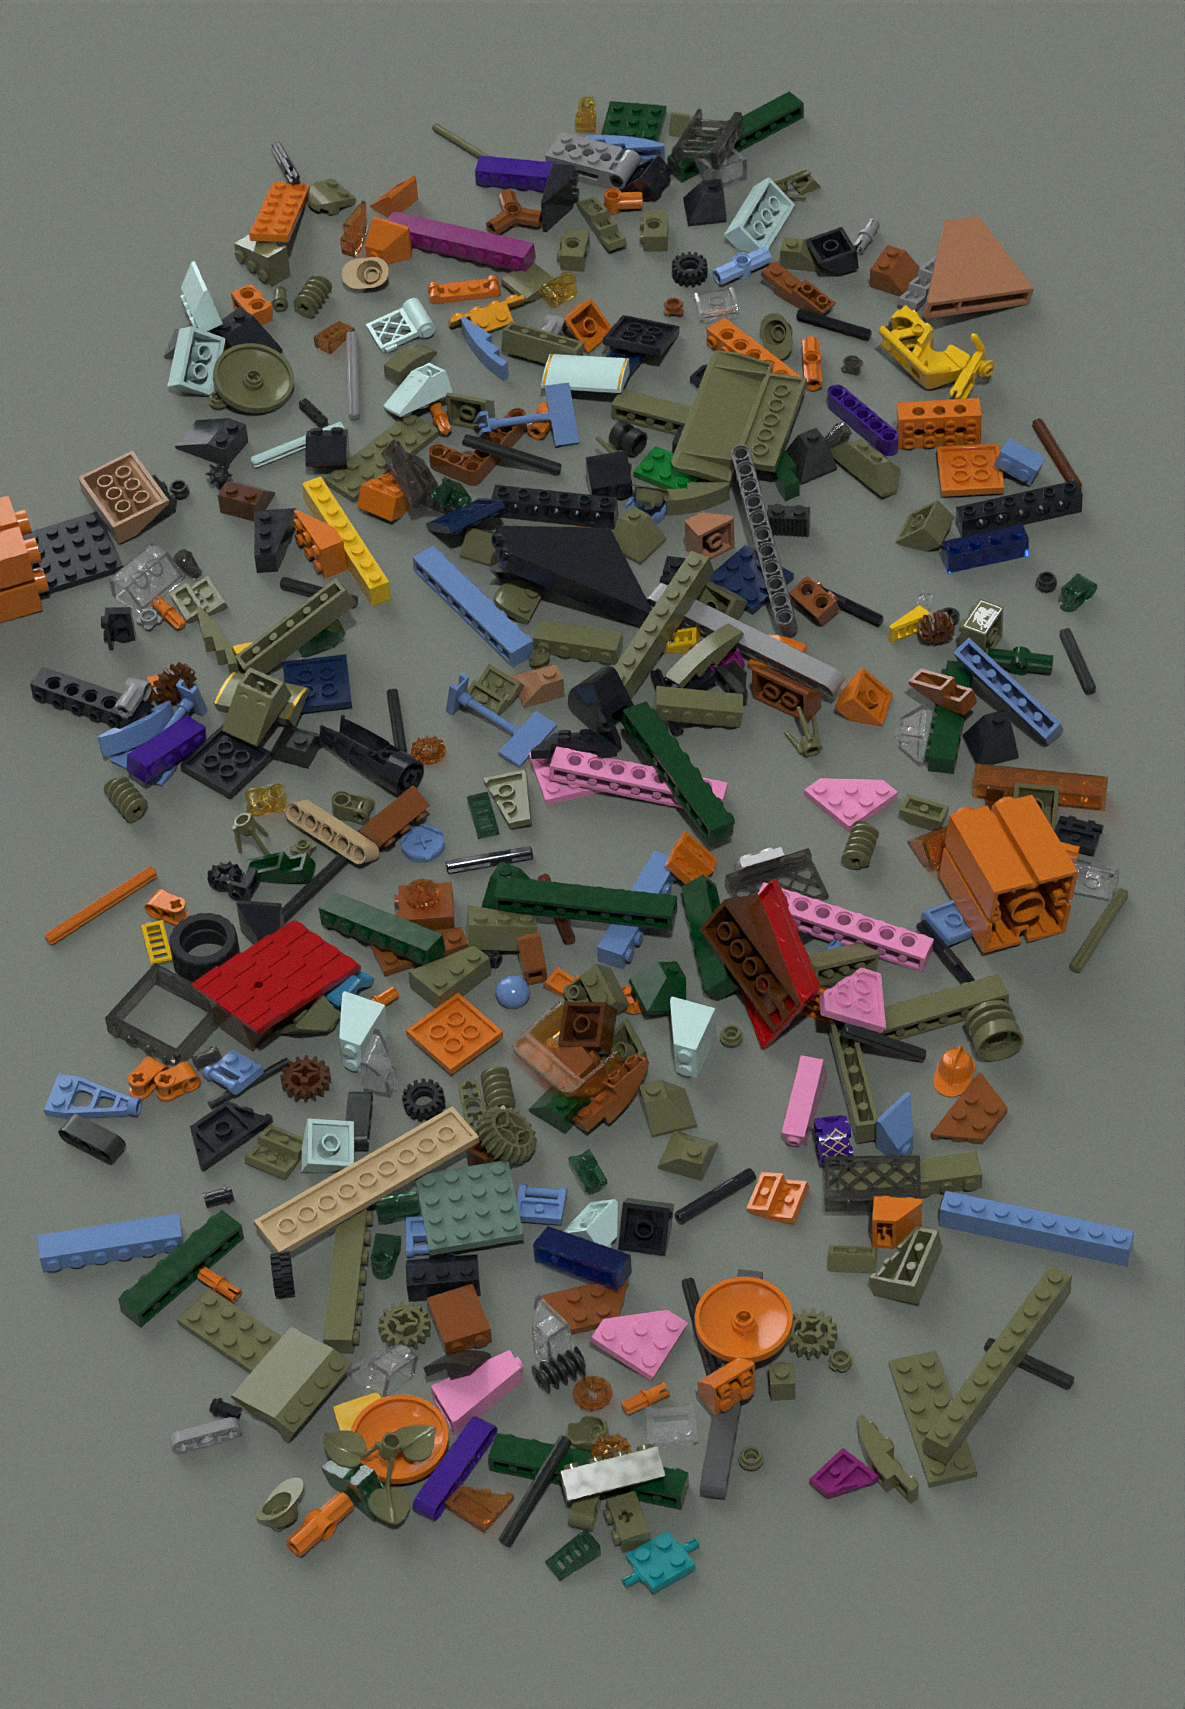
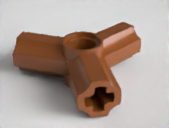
M505 189L498 195L503 211L486 222V228L489 233L497 235L509 227L516 228L521 224L541 228L542 212L521 207L515 191Z

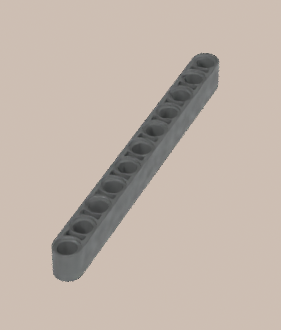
M738 445L732 450L731 455L772 610L780 633L783 636H791L797 632L798 624L755 464L749 448L746 445Z
M738 1269L737 1277L763 1279V1272ZM722 1360L721 1367L725 1366L730 1362ZM743 1399L734 1404L728 1411H722L716 1416L714 1414L712 1416L701 1479L700 1496L726 1499Z

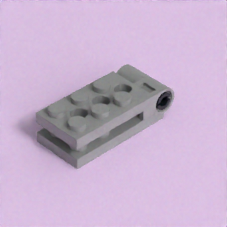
M562 131L545 154L546 162L575 165V172L579 175L578 182L604 189H621L625 187L641 162L639 154L633 150H625L623 153L622 147Z

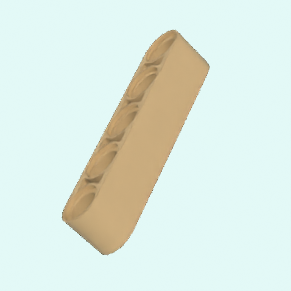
M301 800L287 804L285 814L289 821L352 862L362 864L375 861L378 858L379 848L373 841L311 801Z

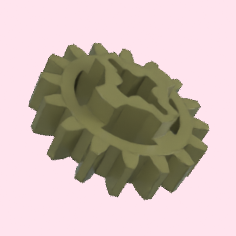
M401 1301L399 1307L391 1304V1311L383 1310L384 1316L379 1317L380 1324L378 1329L379 1334H381V1340L387 1341L388 1347L394 1344L397 1351H399L401 1346H404L405 1350L409 1351V1346L413 1345L415 1348H418V1342L425 1343V1336H430V1318L427 1311H422L421 1305L414 1308L413 1302L405 1306L404 1302Z
M812 1308L811 1313H807L805 1309H802V1315L793 1314L792 1332L786 1344H790L791 1351L797 1349L798 1356L806 1353L808 1359L811 1358L812 1354L820 1358V1352L823 1351L828 1354L829 1347H835V1340L838 1339L837 1324L832 1323L831 1315L824 1317L823 1310L817 1314L815 1313V1308Z

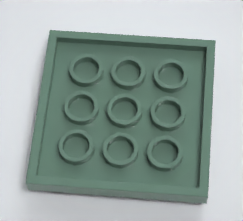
M497 1161L432 1172L415 1179L430 1256L524 1240L509 1161L504 1163Z

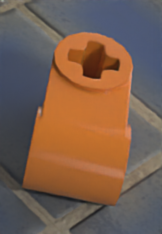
M158 889L144 906L145 911L151 917L163 920L173 926H177L181 920L189 916L187 911H185V900L162 889Z
M150 1056L146 1057L128 1076V1083L131 1086L130 1096L138 1097L142 1100L148 1098L157 1088L154 1081L155 1076L159 1072L168 1070L169 1067Z
M181 1062L168 1070L159 1072L154 1080L158 1087L156 1091L157 1097L164 1102L172 1101L185 1093L194 1091L201 1083L200 1077L188 1062Z

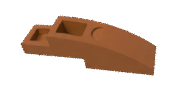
M776 261L761 272V277L775 287L774 293L799 309L824 315L835 306V302L808 280L805 279L801 282Z
M635 1053L628 1057L625 1063L617 1070L612 1071L607 1079L602 1082L606 1090L599 1093L593 1102L587 1107L582 1108L578 1115L572 1119L576 1127L588 1132L601 1120L610 1124L635 1095L645 1076L649 1060Z

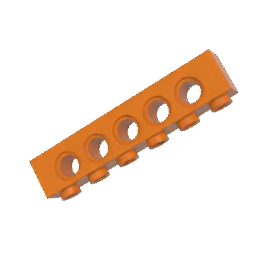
M723 318L707 328V344L716 351H729L773 363L772 373L801 377L728 319Z

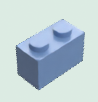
M1009 438L993 466L1030 486L1038 474L1045 457Z

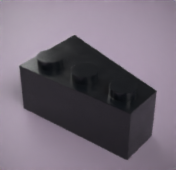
M296 508L254 511V557L257 573L278 572L286 555V548L291 543L292 535L296 530L293 525V520H295L294 510Z

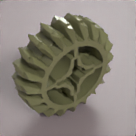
M495 1105L493 1108L486 1110L477 1123L476 1132L479 1134V1140L482 1141L481 1146L486 1147L487 1153H491L494 1159L499 1158L502 1163L509 1161V1165L513 1163L518 1165L527 1160L536 1148L537 1138L535 1137L536 1132L531 1129L532 1124L527 1123L526 1117L520 1116L519 1112H514L512 1107L507 1109L504 1105L501 1107Z

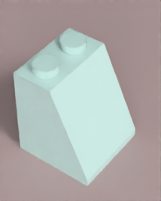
M344 991L342 993L339 1036L343 1066L351 1071H358L364 1074L389 1034L386 1008L384 1004Z
M671 997L670 1007L675 1072L683 1076L698 1078L716 1039L715 1008Z

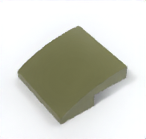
M534 262L526 272L513 270L501 279V283L518 296L524 295L525 302L541 299L542 292L557 289L559 284L556 279Z
M208 576L191 587L186 582L170 593V596L188 623L198 621L196 608L201 607L211 616L228 607Z
M488 664L478 682L473 680L467 693L472 695L475 701L500 716L514 701L524 685Z
M270 1124L258 1136V1144L245 1156V1163L285 1180L302 1159L304 1138Z

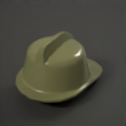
M778 313L768 314L763 318L760 325L761 337L765 349L781 360L788 356L792 349V327L782 315Z
M630 484L635 487L636 502L643 505L645 510H652L654 507L661 506L666 493H669L668 490L657 487Z
M293 1477L279 1484L267 1500L257 1509L256 1518L260 1521H266L276 1532H280L292 1523L298 1515L296 1501L303 1492V1480Z

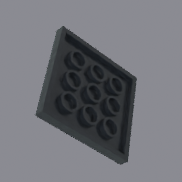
M97 511L34 530L31 534L23 536L24 540L34 537L36 539L42 562L32 564L31 566L33 569L41 566L43 568L49 591L43 592L44 596L124 572L120 557Z

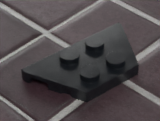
M226 1101L190 1126L200 1170L204 1171L273 1123L272 1116L267 1113L263 1116L254 1113V1110L251 1108L240 1107L235 1103Z

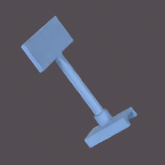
M569 382L545 386L549 409L547 413L496 419L489 418L488 411L479 412L473 420L474 424H478V427L481 428L476 437L485 439L491 430H497L498 427L549 420L555 446L579 443Z
M461 673L458 686L454 684L449 686L446 712L453 715L462 705L465 707L469 706L513 734V737L504 745L498 755L520 768L529 758L531 749L543 742L557 727V724L538 711H535L521 728L514 726L475 701L473 696L467 693L469 676Z
M180 679L176 687L182 701L178 705V710L163 730L180 720L190 710L204 716L208 709L197 686L194 685L189 690L184 680ZM138 747L113 754L109 761L127 770V754ZM176 765L166 769L156 778L151 779L150 782L163 787L177 768Z

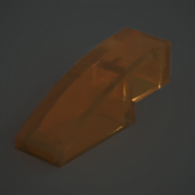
M365 201L358 205L343 224L344 235L340 238L342 254L354 258L361 251L368 232Z

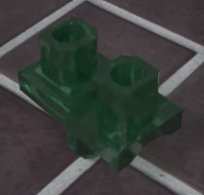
M590 1149L578 1156L568 1157L569 1164L585 1192H588L589 1195L601 1191V1186L607 1184V1179Z
M394 1190L393 1196L384 1197L375 1202L378 1221L384 1225L393 1224L395 1219L417 1217V1215L421 1214L417 1191L398 1195V1190Z

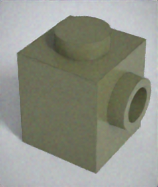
M785 1362L769 1364L771 1401L796 1400L794 1364Z

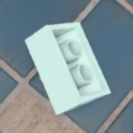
M192 326L179 329L167 387L184 393L210 396L215 391L213 384L214 366L219 356L223 353L226 338Z

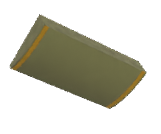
M232 672L222 684L213 702L218 711L228 713L237 685L244 674ZM285 683L292 696L274 723L295 727L310 689Z

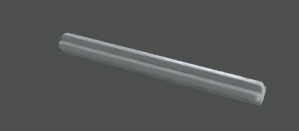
M349 331L346 334L348 414L350 420H358L360 418L358 339L355 331Z

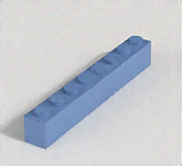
M431 546L412 557L414 572L512 668L529 659L530 653L533 652L531 637L525 635L516 623L508 619L506 613L500 611L495 606L493 600L488 599L479 587H475L469 577L463 575L458 570V567L446 558L442 551L439 552L434 546Z
M945 1191L940 1207L941 1227L1128 1267L1133 1248L1134 1231L950 1191Z

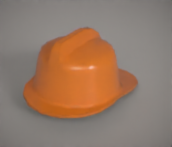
M959 1045L958 1048L946 1051L937 1066L933 1084L937 1092L943 1096L956 1097L962 1095L973 1078L976 1064L970 1055L963 1050L962 1046Z

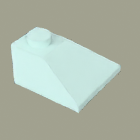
M307 1119L302 1145V1172L328 1173L342 1170L354 1163V1121Z
M616 1199L590 1202L561 1235L590 1254L605 1253L611 1248L612 1241L617 1237L618 1202Z

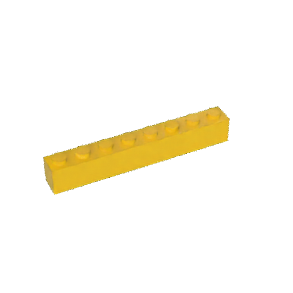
M320 476L302 483L304 501L314 517L334 527L343 539L347 568L371 606L390 600L391 593L388 579L322 477Z

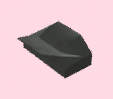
M732 660L726 665L715 667V675L718 678L715 682L726 693L743 694V706L747 705V672L736 660Z

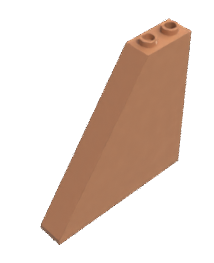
M979 216L944 220L926 299L924 319L1027 305L1030 303L1034 288Z

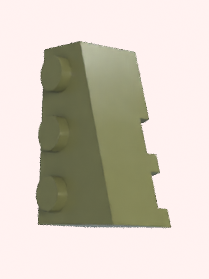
M249 235L234 243L236 259L246 265L251 272H254L263 282H266L271 287L291 276L286 246L279 247L277 242L250 241Z
M915 1226L897 1246L898 1250L893 1256L886 1258L883 1262L884 1266L877 1273H873L869 1277L874 1296L914 1304L920 1303L942 1251V1244L938 1230Z

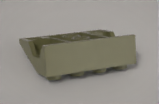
M290 1327L231 1395V1398L253 1416L264 1417L279 1429L283 1440L289 1443L344 1378L352 1363L334 1348Z

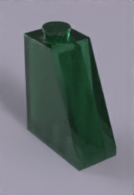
M331 1459L321 1467L332 1488L337 1492L345 1493L354 1503V1506L370 1520L375 1522L379 1519L372 1513L369 1507V1497L376 1489H384L374 1469L362 1463L355 1468H344L335 1464Z

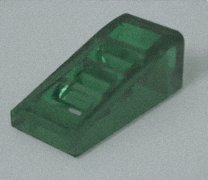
M488 792L467 796L468 810L477 838L481 839L499 835ZM492 825L491 827L480 829V827Z
M585 1529L548 1558L545 1564L556 1578L561 1581L601 1556L600 1545L590 1532ZM576 1550H578L581 1553L580 1556L576 1554ZM569 1555L573 1562L570 1563L566 1557ZM561 1561L565 1568L562 1570L557 1562Z

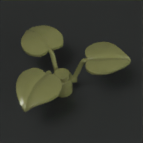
M412 1425L400 1428L395 1433H386L381 1443L376 1442L366 1452L364 1438L354 1431L344 1430L324 1433L323 1444L329 1458L335 1464L344 1468L357 1467L360 1464L361 1457L366 1458L378 1449L379 1455L388 1461L385 1489H376L369 1497V1507L372 1513L379 1519L390 1524H399L408 1514L410 1500L404 1489L399 1487L390 1489L393 1461L398 1453L401 1452L410 1461L420 1462L426 1460L434 1448L436 1427Z

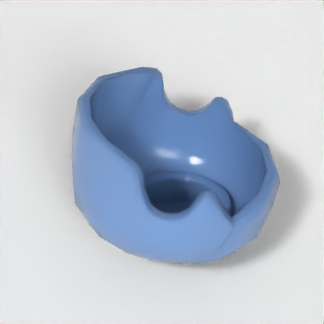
M509 975L499 981L495 995L500 1005L508 1009H517L528 1001L530 989L522 977Z

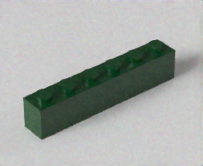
M947 660L946 669H942L941 674L954 677L957 685L971 688L973 675L958 661ZM935 703L934 713L937 715L932 717L931 729L934 731L929 733L928 746H930V749L925 751V762H928V771L954 774L966 714L955 713Z
M702 874L681 887L683 893L682 901L686 906V918L691 928L690 936L694 942V953L699 964L698 971L703 981L702 989L708 996L710 995L719 1001L739 989L740 986L699 929L720 905L716 884Z
M335 891L318 907L321 923L326 927L338 930L418 964L426 965L434 962L446 951L443 934Z
M223 1210L211 1216L207 1223L200 1229L195 1230L185 1242L176 1246L171 1254L165 1259L160 1260L150 1272L141 1276L135 1285L121 1294L118 1298L121 1313L142 1328L195 1282L201 1269L204 1267L210 1269L244 1239L242 1225Z

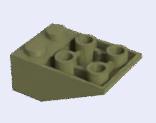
M249 667L237 685L222 732L257 747L292 696L285 683Z

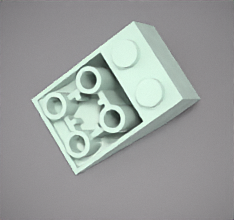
M431 363L412 370L383 405V408L399 417H407L416 409H424L429 406V403L446 399L447 392L453 393L446 370Z

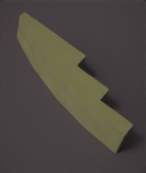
M595 197L576 202L578 209L593 233L609 251L627 245L626 238L618 231L617 223L610 218L609 210Z
M201 607L196 608L206 652L215 651L218 665L227 664L230 674L232 672L239 673L232 647L224 633Z
M729 623L724 625L688 651L665 674V677L678 687L684 688L694 675L700 677L711 664L717 666L744 633Z

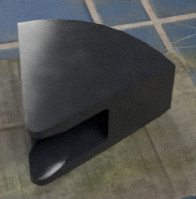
M606 666L571 689L568 695V707L583 724L592 729L593 732H599L617 747V752L622 749L621 739L612 719H616L622 724L623 710L634 706L616 669Z

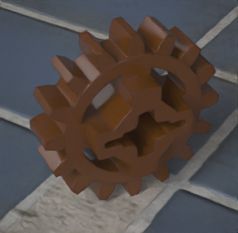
M178 662L176 666L173 663L170 664L168 670L164 668V672L157 675L159 679L153 682L156 686L152 688V691L155 693L153 696L161 704L166 701H170L171 705L173 702L176 705L179 704L181 696L176 684L180 679L184 680L189 690L195 685L193 683L197 680L195 671L186 663L182 664L181 662Z
M305 1055L303 1060L296 1057L295 1063L288 1061V1067L282 1068L283 1074L280 1075L282 1089L287 1091L288 1097L294 1094L296 1101L300 1097H303L304 1102H307L308 1097L316 1100V1094L323 1096V1089L330 1088L331 1074L329 1066H325L324 1060L318 1062L317 1056H314L312 1060L308 1058V1055Z

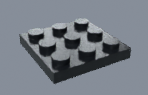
M622 315L603 337V345L609 346L611 349H625L631 353L640 352L648 354L650 357H658L664 353L678 336L680 326Z
M222 724L180 766L181 770L225 796L232 798L273 759L272 752L260 745L255 747L222 732Z

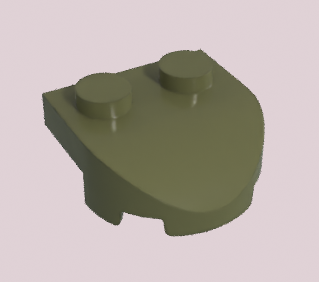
M335 179L315 182L311 186L308 195L310 207L316 211H320L321 208L329 210L331 215L338 214L340 207L355 205L356 197L342 187Z
M511 580L503 584L496 591L493 602L507 616L527 625L544 591L524 580Z

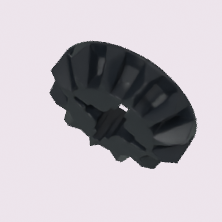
M220 861L219 865H212V869L208 871L207 880L213 889L228 891V880L239 883L243 873L238 864L233 865L231 861L223 864ZM221 873H223V874H227V873H228V874H229V877H226V876H222V877H221Z

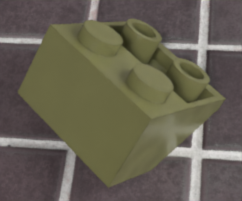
M595 964L563 988L568 1001L606 1002L617 1009V1014L630 1005L611 967Z

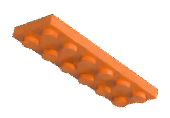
M282 181L272 183L249 233L250 241L289 242L308 199L310 185L302 182L299 184L295 183L294 185Z

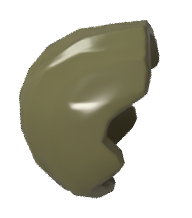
M584 1415L578 1423H569L565 1434L576 1449L582 1448L588 1452H595L605 1444L608 1439L609 1429L604 1419Z

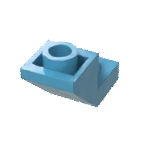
M360 970L323 995L330 1001L332 1006L341 1008L342 993L344 991L356 995L358 989L371 987L375 978Z

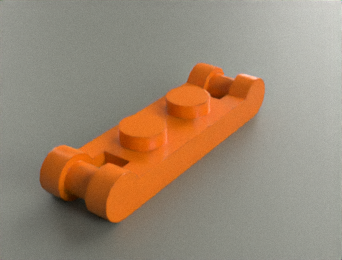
M490 275L487 279L445 284L431 282L428 284L429 301L432 304L497 297L500 295L499 280L496 275Z

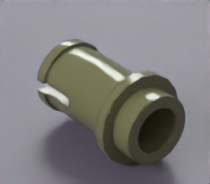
M278 286L273 292L272 306L277 311H283L288 306L286 289Z

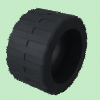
M197 913L196 915L188 916L174 927L170 935L169 944L174 970L177 976L186 984L191 985L216 966H221L240 953L234 925L230 923V920L219 914ZM203 944L222 946L218 952L209 956L199 957L188 954L193 948Z

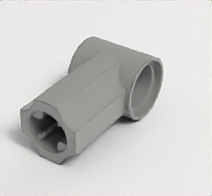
M548 313L542 330L564 336L568 330L567 325L563 321L565 317Z
M129 677L124 685V693L115 705V712L123 718L128 719V717H132L141 701H146L149 698L152 689L151 683Z

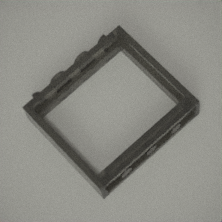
M156 963L105 1017L107 1030L113 1034V1037H119L130 1046L137 1047L147 1055L156 1057L167 1066L171 1065L173 1067L181 1062H188L217 1030L219 1024L210 1001L192 988L191 984L193 982ZM155 985L208 1012L177 1048L123 1021Z

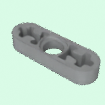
M230 1417L177 1431L170 1436L169 1441L172 1451L182 1454L234 1440L241 1435V1428L238 1419Z

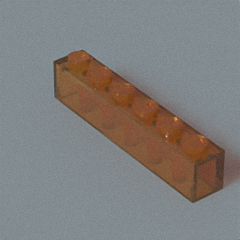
M989 764L975 765L972 798L986 799L987 786L1010 788L1009 797L1014 798L1015 782L1059 786V807L1105 811L1108 792V777Z

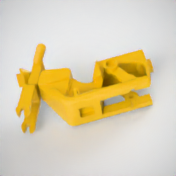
M907 305L897 310L891 316V332L884 325L878 330V333L884 338L880 346L926 389H933L956 381L953 388L950 389V397L957 392L954 399H967L975 385L977 375L988 377L994 372L995 362L993 360H986L985 346L976 333L970 337L977 349V352L973 354L971 359L969 354L954 345H948L947 349L943 352L932 350L934 344L933 328L930 324L924 323L915 310H911ZM916 336L914 339L900 341L903 338Z

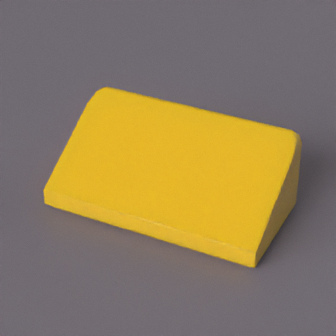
M375 1392L334 1406L333 1413L339 1431H351L352 1425L359 1413L369 1404L381 1399L380 1393Z

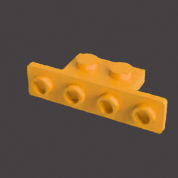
M515 294L502 302H499V300L493 301L484 308L480 306L475 307L466 314H454L448 322V327L452 328L461 325V318L464 316L488 333L504 328L511 321L514 322L509 309L522 305L525 297L524 295L518 296Z

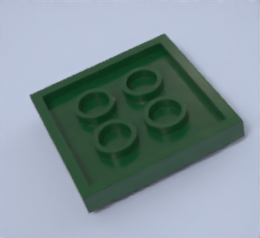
M610 101L601 135L629 136L659 142L667 113V106Z

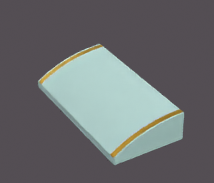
M549 354L541 388H545L547 385L569 382L570 390L621 393L630 373L629 358Z

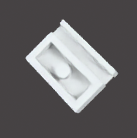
M771 847L761 850L756 855L747 854L739 857V861L734 865L736 873H742L778 862L784 856L782 847L775 849Z

